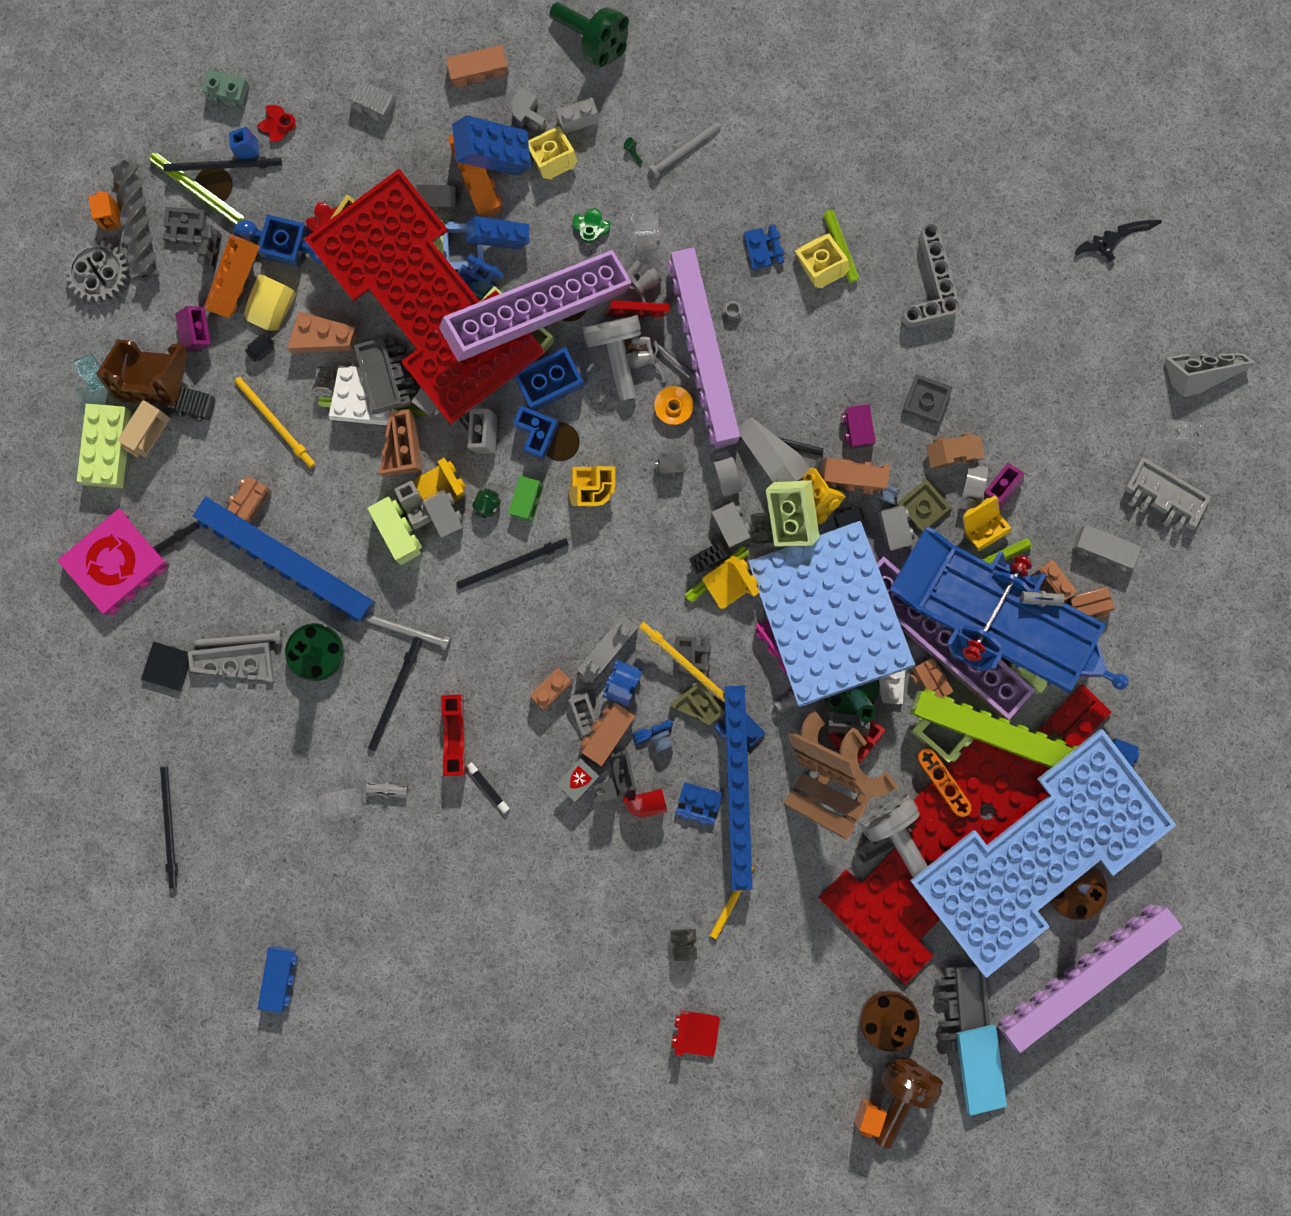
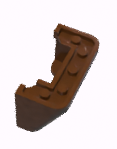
M118 339L96 375L109 394L116 400L132 403H141L144 400L153 405L174 406L179 399L188 353L181 344H171L168 347L169 354L141 352L134 341Z

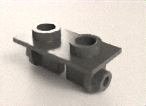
M890 836L875 842H871L868 839L861 844H857L858 847L855 848V852L863 864H866L893 849L895 845Z

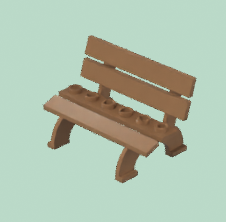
M811 709L809 711L810 714L802 725L801 735L792 731L788 735L792 747L795 748L793 751L798 756L796 760L803 767L807 766L811 771H817L819 774L816 779H813L802 773L795 787L806 795L803 796L791 790L784 804L847 840L855 828V822H858L865 812L870 798L884 796L893 789L897 790L899 787L890 774L886 772L878 778H869L862 772L858 764L857 754L860 746H864L867 742L857 729L852 728L846 734L840 747V754L819 745L818 732L825 723L817 712ZM831 780L834 783L837 781L842 787H849L855 794L858 792V795L854 800L827 786L828 781ZM818 800L822 802L823 804L833 808L834 810L844 814L845 816H839L838 814L817 804L816 801Z

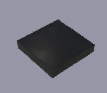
M153 641L141 680L180 691L189 666L188 652Z

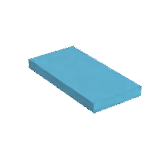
M992 1024L956 1033L967 1114L971 1116L1007 1107L996 1026Z

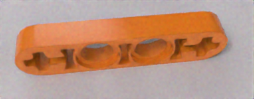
M925 748L920 750L917 754V761L955 815L959 817L967 816L971 812V804L932 749ZM923 753H930V761L932 762V764L937 762L938 765L932 766L928 770L927 767L931 765L928 761H922V758L924 757ZM937 768L941 769L944 773L943 778L940 780H936L933 777V771ZM948 785H952L955 788V794L951 797L947 796L944 792L945 787ZM960 795L961 798L957 800L960 804H966L965 812L957 811L959 805L956 802L951 803L950 800H954Z

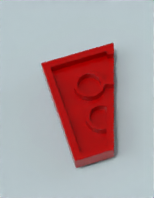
M611 300L605 309V317H630L638 315V317L652 316V318L660 319L670 312V304Z

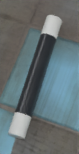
M472 762L467 765V770L503 814L510 808Z

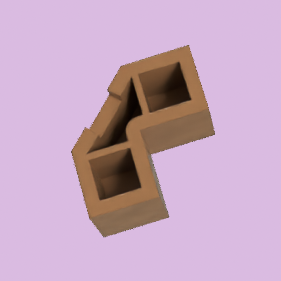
M966 433L957 438L945 439L942 437L934 439V443L926 445L930 467L945 468L958 463L968 464L985 459L981 436Z

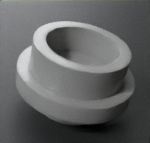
M736 301L727 302L723 307L725 318L731 321L739 319L742 315V306Z

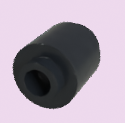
M261 334L247 345L248 348L245 349V352L254 362L257 360L261 361L274 350L273 345L275 343L269 335L264 336Z

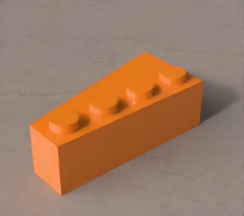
M452 135L448 137V141L456 160L454 138ZM456 162L478 216L488 218L500 213V206L503 205L500 195L494 192L493 188H496L492 176L488 177L486 172L489 169Z
M230 234L204 305L206 310L229 319L231 315H234L237 308L236 302L243 292L244 283L260 248L259 245Z

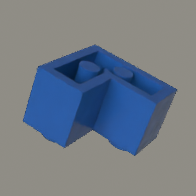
M520 406L513 424L516 429L530 434L524 451L526 454L544 461L559 426L558 421Z

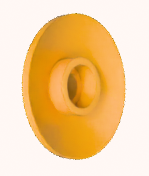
M670 386L664 388L655 399L654 408L656 415L666 424H682L689 419L693 412V399L689 392L681 387ZM676 404L678 408L671 410L670 405Z

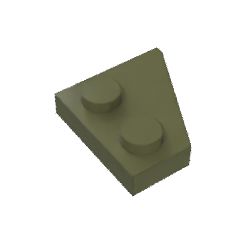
M701 682L670 704L671 707L707 725H710L725 714Z

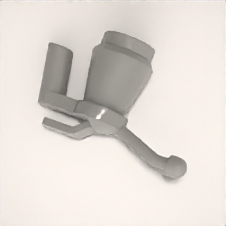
M637 260L626 272L635 286L631 287L630 285L629 289L635 290L640 294L642 302H645L643 295L645 291L659 285L662 279L658 272L652 268L647 270L636 281L633 276L642 267L639 260Z
M632 337L633 345H647L648 351H632L630 354H627L630 369H639L650 363L654 364L661 374V382L665 384L667 379L656 362V354L658 352L656 340H654L656 351L653 354L650 337Z

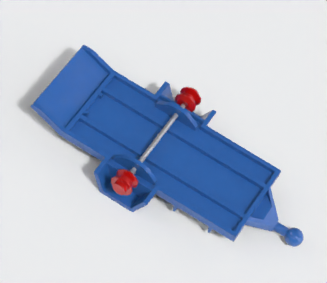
M928 526L925 527L889 591L916 612L954 631L947 643L953 657L979 671L995 669L1002 657L1016 664V669L1021 667L1046 680L1048 686L1053 684L1068 693L1072 691L1079 677H1104L1111 681L1114 688L1118 690H1123L1128 686L1129 680L1126 675H1115L1106 670L1098 643L1106 624L1066 603L1062 607L1051 605L1039 607L1036 604H1021L1022 591L1040 592L1039 587L1046 576L1043 573L1034 576L1028 575L1027 570L1032 568L1028 558L1024 556L1014 557L1013 561L1015 564L1009 565L1006 563L1003 552L999 551L991 565L953 545L936 530ZM1035 598L1040 600H1050L1049 598Z

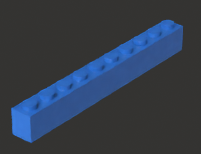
M206 496L193 514V517L198 519L197 524L205 529L208 526L214 529L213 534L221 539L227 537L231 540L229 544L235 548L240 549L243 547L248 550L246 554L255 560L258 557L264 560L262 564L271 570L274 567L281 571L279 575L288 581L293 578L297 581L296 586L304 591L309 588L314 592L312 596L320 601H323L325 598L331 602L329 606L339 612L341 609L346 611V617L354 622L357 619L363 622L375 603L369 597Z
M745 685L724 686L732 891L753 890Z

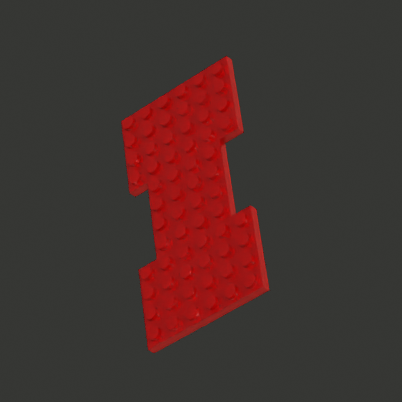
M397 169L304 239L353 302L369 290L416 348V351L401 361L450 425H452L545 354V351L532 334L528 333L458 362L439 326L444 316L477 304L480 301L433 243L447 233L448 229L403 172ZM495 290L482 301L490 299L500 294L497 292V290Z

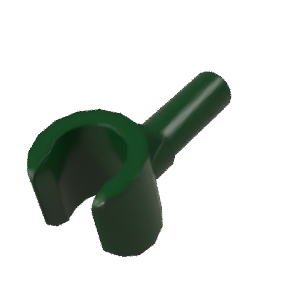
M629 137L624 143V148L633 155L638 164H641L642 160L633 149L637 143L632 137Z

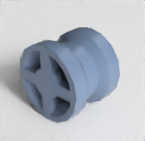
M888 485L887 489L881 490L876 500L886 505L894 506L896 502L895 497L899 494L900 490Z
M668 730L650 738L651 742L656 746V753L674 745L673 741L668 737Z

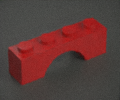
M441 695V714L444 727L443 776H465L464 695Z

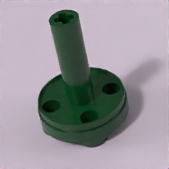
M559 2L552 5L549 13L551 19L583 35L581 50L583 56L589 62L602 68L624 54L627 47L628 16L615 9L605 7L597 11L589 19Z
M319 623L306 624L296 629L290 635L285 647V657L289 668L298 677L308 681H323L333 676L340 669L345 655V647L339 634L332 628ZM310 628L316 629V635L313 638L308 637ZM333 644L339 645V651L336 654H332L330 651ZM292 652L299 656L298 660L293 661L291 659ZM320 666L322 668V675L315 677L314 669Z
M879 679L835 694L833 696H838L835 700H830L833 696L824 698L830 708L838 713L857 714L861 721L869 722L876 715V709L873 704L879 695Z

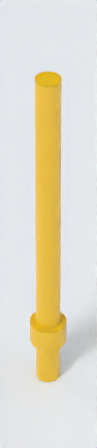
M241 377L236 378L234 382L293 448V453L298 458H301L309 468H312L316 463L306 453V448L302 444L299 445Z
M645 622L638 626L640 630L650 637L649 640L654 645H659L725 703L724 692L668 644L657 630L654 631Z

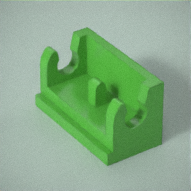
M519 476L508 514L533 522L544 484L538 480Z

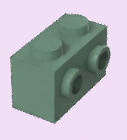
M208 69L202 92L210 102L218 103V101H221L232 108L237 106L243 107L249 84L245 78Z

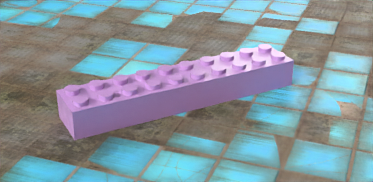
M695 248L671 252V259L668 260V271L670 277H674L672 287L674 295H678V313L683 314L681 325L683 333L687 332V350L692 351L690 363L692 370L696 369V377H694L696 387L701 389L699 400L701 407H705V414L703 415L705 425L710 426L708 433L710 445L714 444L715 449L736 445L739 442L740 434Z
M611 250L444 316L439 329L456 359L460 362L623 295L632 282L614 251Z
M883 556L877 565L902 631L931 657H934L942 667L999 717L1010 720L1035 689L1001 659L995 669L979 671L953 657L947 643L954 631L916 612L889 591L900 570Z
M1156 904L1146 906L1142 910L1143 914L1138 918L1135 916L1129 919L1124 929L1115 930L1110 935L1111 939L1107 942L1102 941L1095 946L1096 950L1091 954L1086 953L1079 958L1080 962L1076 966L1071 965L1063 971V976L1059 979L1053 978L1047 983L1048 987L1043 991L1038 990L1032 994V1000L1028 1003L1023 1002L1015 1008L1016 1012L1011 1016L1005 1015L1002 1017L997 1028L1011 1047L1021 1053L1179 931L1182 926L1167 907Z

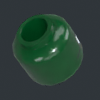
M487 488L478 491L472 504L476 515L483 519H486L487 516L494 517L501 504V499L498 497L499 494Z

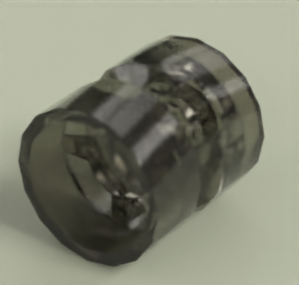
M769 512L752 514L751 526L754 528L752 531V543H774Z
M696 929L671 930V943L674 944L671 948V960H696L697 947L694 946V943L697 941Z

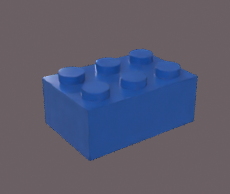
M566 347L530 364L514 377L527 405L533 411H537L584 387V382Z

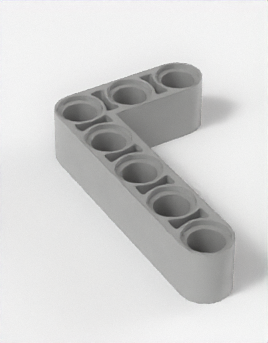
M934 223L924 225L919 239L936 300L907 307L902 315V323L906 327H916L952 318L960 307L939 227ZM925 232H931L934 237H927ZM930 250H936L938 255H932ZM935 268H941L943 274H938ZM940 286H945L948 292H942ZM945 305H951L953 307V311H948L945 308ZM926 309H932L935 315H928ZM907 314H914L916 320H910Z

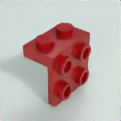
M680 1010V1014L675 1016L674 1028H677V1035L672 1037L671 1048L674 1049L675 1055L683 1056V1053L713 1057L716 1051L720 1023L719 1016Z

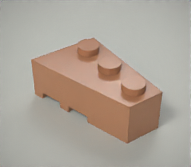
M298 311L287 349L291 354L353 351L359 333L353 326Z
M409 409L390 412L385 434V446L382 450L383 457L378 474L383 477H392L423 471L415 413Z
M825 458L821 463L820 475L831 489H836L838 486L844 487V491L855 492L856 489L862 490V494L874 495V492L887 489L890 465L884 464V466L879 467L871 465V462L861 464L852 462V460Z

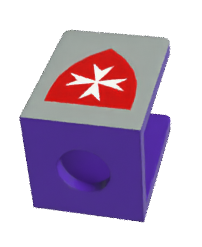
M580 758L560 779L557 786L573 801H578L600 776Z

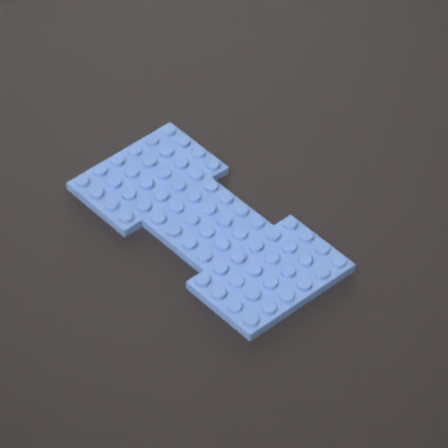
M1103 729L1095 732L1037 779L1049 796L986 845L979 834L973 830L910 880L986 978L1050 927L1038 910L1100 861L1110 875L1114 876L1176 826Z

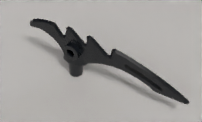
M1143 220L1118 226L1119 232L1105 230L1104 234L1106 237L1094 235L1095 243L1085 241L1076 249L1075 255L1078 256L1085 251H1093L1101 256L1105 255L1108 262L1111 263L1116 259L1112 250L1121 239L1137 231L1150 230L1162 223V220ZM1150 224V226L1137 227V228H1133V229L1128 230V228H1130V227H1134V226H1138V225Z

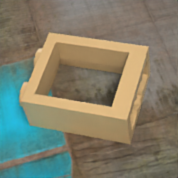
M143 400L117 441L123 444L122 449L138 458L141 455L146 458L171 418Z

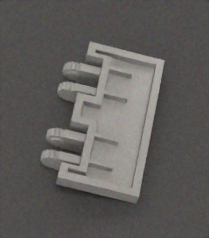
M1144 457L1137 463L1124 488L1125 491L1132 494L1128 502L1130 506L1136 504L1140 495L1145 497L1139 507V511L1142 513L1148 507L1151 499L1154 498L1151 506L1164 514L1167 513L1162 523L1165 527L1171 523L1174 515L1179 517L1173 529L1176 533L1180 531L1186 518L1188 521L1185 526L1191 530L1196 528L1211 498L1209 495Z

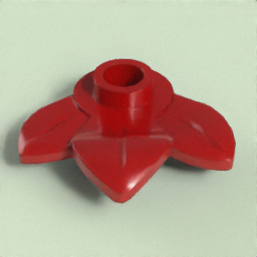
M267 105L265 108L269 117L261 121L257 126L264 133L270 134L269 139L271 142H278L286 136L287 132H291L295 128L296 120L292 114L285 113L281 106ZM284 121H290L288 125H283Z
M318 202L314 210L315 217L306 219L309 229L314 232L329 221L338 206L331 209L327 204Z

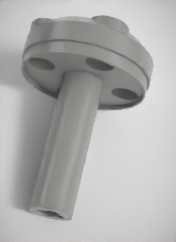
M638 315L583 327L584 338L588 347L607 345L619 401L636 397L624 339L641 335Z
M908 794L881 805L868 813L869 815L861 823V828L871 842L890 836L913 878L928 867L906 829L920 815L918 807Z

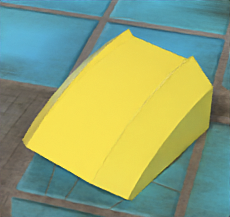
M560 126L528 140L530 155L540 174L545 179L552 180L554 177L570 169L573 170L578 162L575 151Z
M830 234L820 236L795 250L797 258L806 274L817 288H823L841 277L843 278L849 271L847 257Z
M259 274L250 293L244 316L248 322L267 331L279 330L297 294L288 286Z

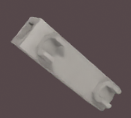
M622 615L577 669L580 673L578 677L586 684L589 681L594 683L638 630V627Z

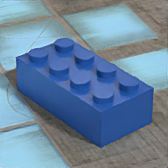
M468 115L452 124L456 162L511 175H519L532 168L526 130Z

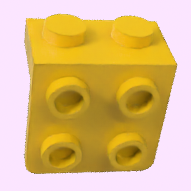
M445 458L437 461L439 466L414 480V484L423 499L442 490H445L446 494L450 493L454 502L466 496L463 491L466 486L461 478L457 479L454 472H456L454 465L451 461L447 462Z
M811 467L799 481H812L817 522L821 525L840 505L845 495L841 491L829 488L817 469Z
M996 496L985 499L980 505L967 510L963 515L965 536L978 552L1012 532L1010 525L1000 515L999 500Z
M732 556L702 577V581L721 609H724L746 593L753 597L760 593L757 588L759 583L753 575L750 576L747 571L749 566L743 559L740 560Z

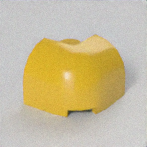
M570 467V487H568L571 504L573 506H600L609 501L615 491V467Z

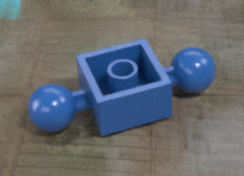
M267 214L263 231L258 230V227L249 220H242L234 227L233 234L252 243L259 242L258 254L262 259L300 268L303 253H307L313 261L323 264L304 239L309 235V230L305 223Z

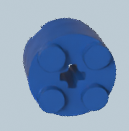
M616 660L602 697L628 707L643 670Z

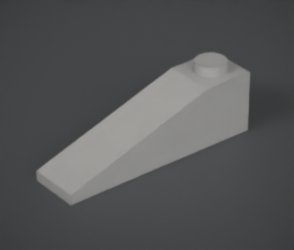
M1244 353L1219 354L1218 358L1208 356L1207 354H1200V359H1189V354L1165 358L1171 385L1182 396L1201 393L1255 365V362Z
M752 417L738 426L740 437L772 483L798 481L805 476L804 474L809 470V466L803 457Z

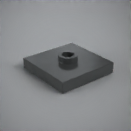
M915 374L902 411L939 425L953 387Z

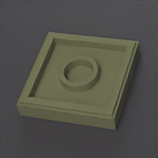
M927 479L896 504L908 509L911 523L921 534L925 527H931L952 509Z

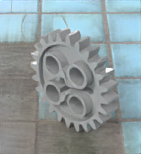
M96 240L93 241V245L87 241L85 248L78 245L80 251L72 250L75 256H68L67 258L71 263L65 264L69 268V270L64 271V274L69 276L65 279L70 284L68 286L69 289L74 291L73 293L77 297L80 296L83 301L87 299L90 303H93L94 299L98 304L101 303V299L108 302L109 296L116 299L114 293L122 294L119 288H126L127 286L123 281L129 280L125 275L130 273V270L125 268L129 265L124 260L126 257L123 253H120L121 251L117 247L114 248L111 243L107 245L103 240L100 245ZM100 256H104L102 261L97 262ZM88 258L91 259L93 265L98 269L99 274L107 284L106 286L103 285L101 279L96 275L95 270L88 262ZM87 266L86 271L81 273V269ZM114 271L113 276L110 277V278H107V275H108L110 272ZM97 282L96 287L91 288L92 283Z

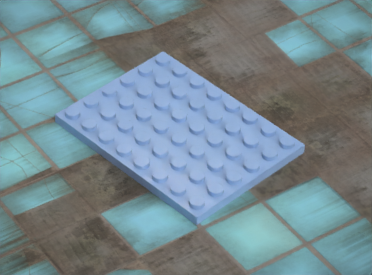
M861 521L819 535L820 537L813 545L789 546L748 561L752 574L759 583L757 588L760 591L761 600L799 707L915 667Z

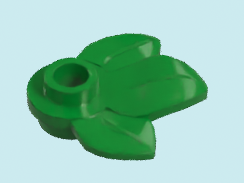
M597 208L588 210L585 216L579 214L573 216V227L580 232V237L585 243H594L600 235H604L610 230L611 222L602 221L601 212Z

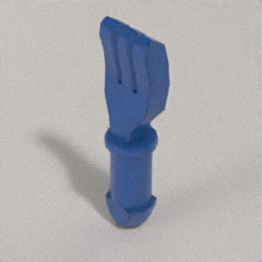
M666 720L659 725L652 726V729L644 728L632 733L635 744L643 743L649 740L652 735H657L662 731L671 729L673 722Z

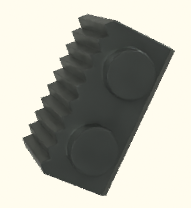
M181 387L177 403L174 406L167 407L172 410L174 415L183 417L186 414L191 416L190 419L202 422L203 419L209 421L216 398L211 394Z

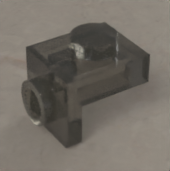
M317 366L316 380L312 387L313 395L320 397L333 396L337 377L336 368Z

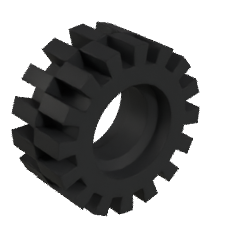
M717 543L695 554L689 561L696 574L720 563L727 558V555L722 545Z

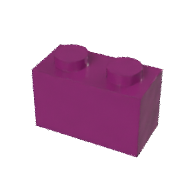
M186 306L175 313L180 344L185 347L186 351L199 352L211 345L204 307Z
M870 404L846 407L844 414L841 415L842 424L847 427V433H845L846 445L849 444L850 449L874 446L876 440Z
M1008 462L984 491V500L996 496L999 500V511H1001L1023 483L1024 472Z

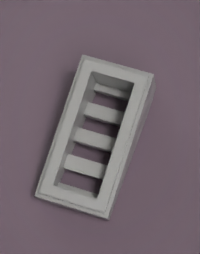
M585 691L568 697L582 737L592 732L591 727L583 729L582 726L591 722L594 723L597 720L589 696ZM582 699H585L586 701L585 703L576 706L574 705V702L580 701ZM588 706L589 710L577 713V710ZM587 715H591L592 717L583 721H580L579 719Z

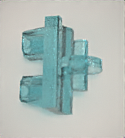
M92 353L74 360L73 364L77 368V372L85 379L91 392L105 387L96 375L102 364L96 361Z

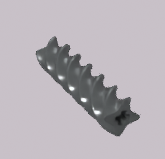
M122 160L118 165L111 167L114 175L113 184L117 193V206L120 210V223L124 230L123 239L127 248L130 279L148 281L150 278L158 276L159 272L152 266L156 259L155 253L149 248L153 237L145 229L149 222V217L142 211L146 199L138 192L143 182L135 174L139 164L128 163Z

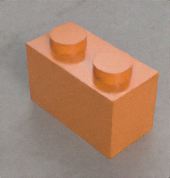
M97 192L92 196H88L92 219L104 231L122 228L117 202L108 192Z
M862 1099L854 1123L863 1136L873 1138V1136L879 1137L887 1113L881 1105Z

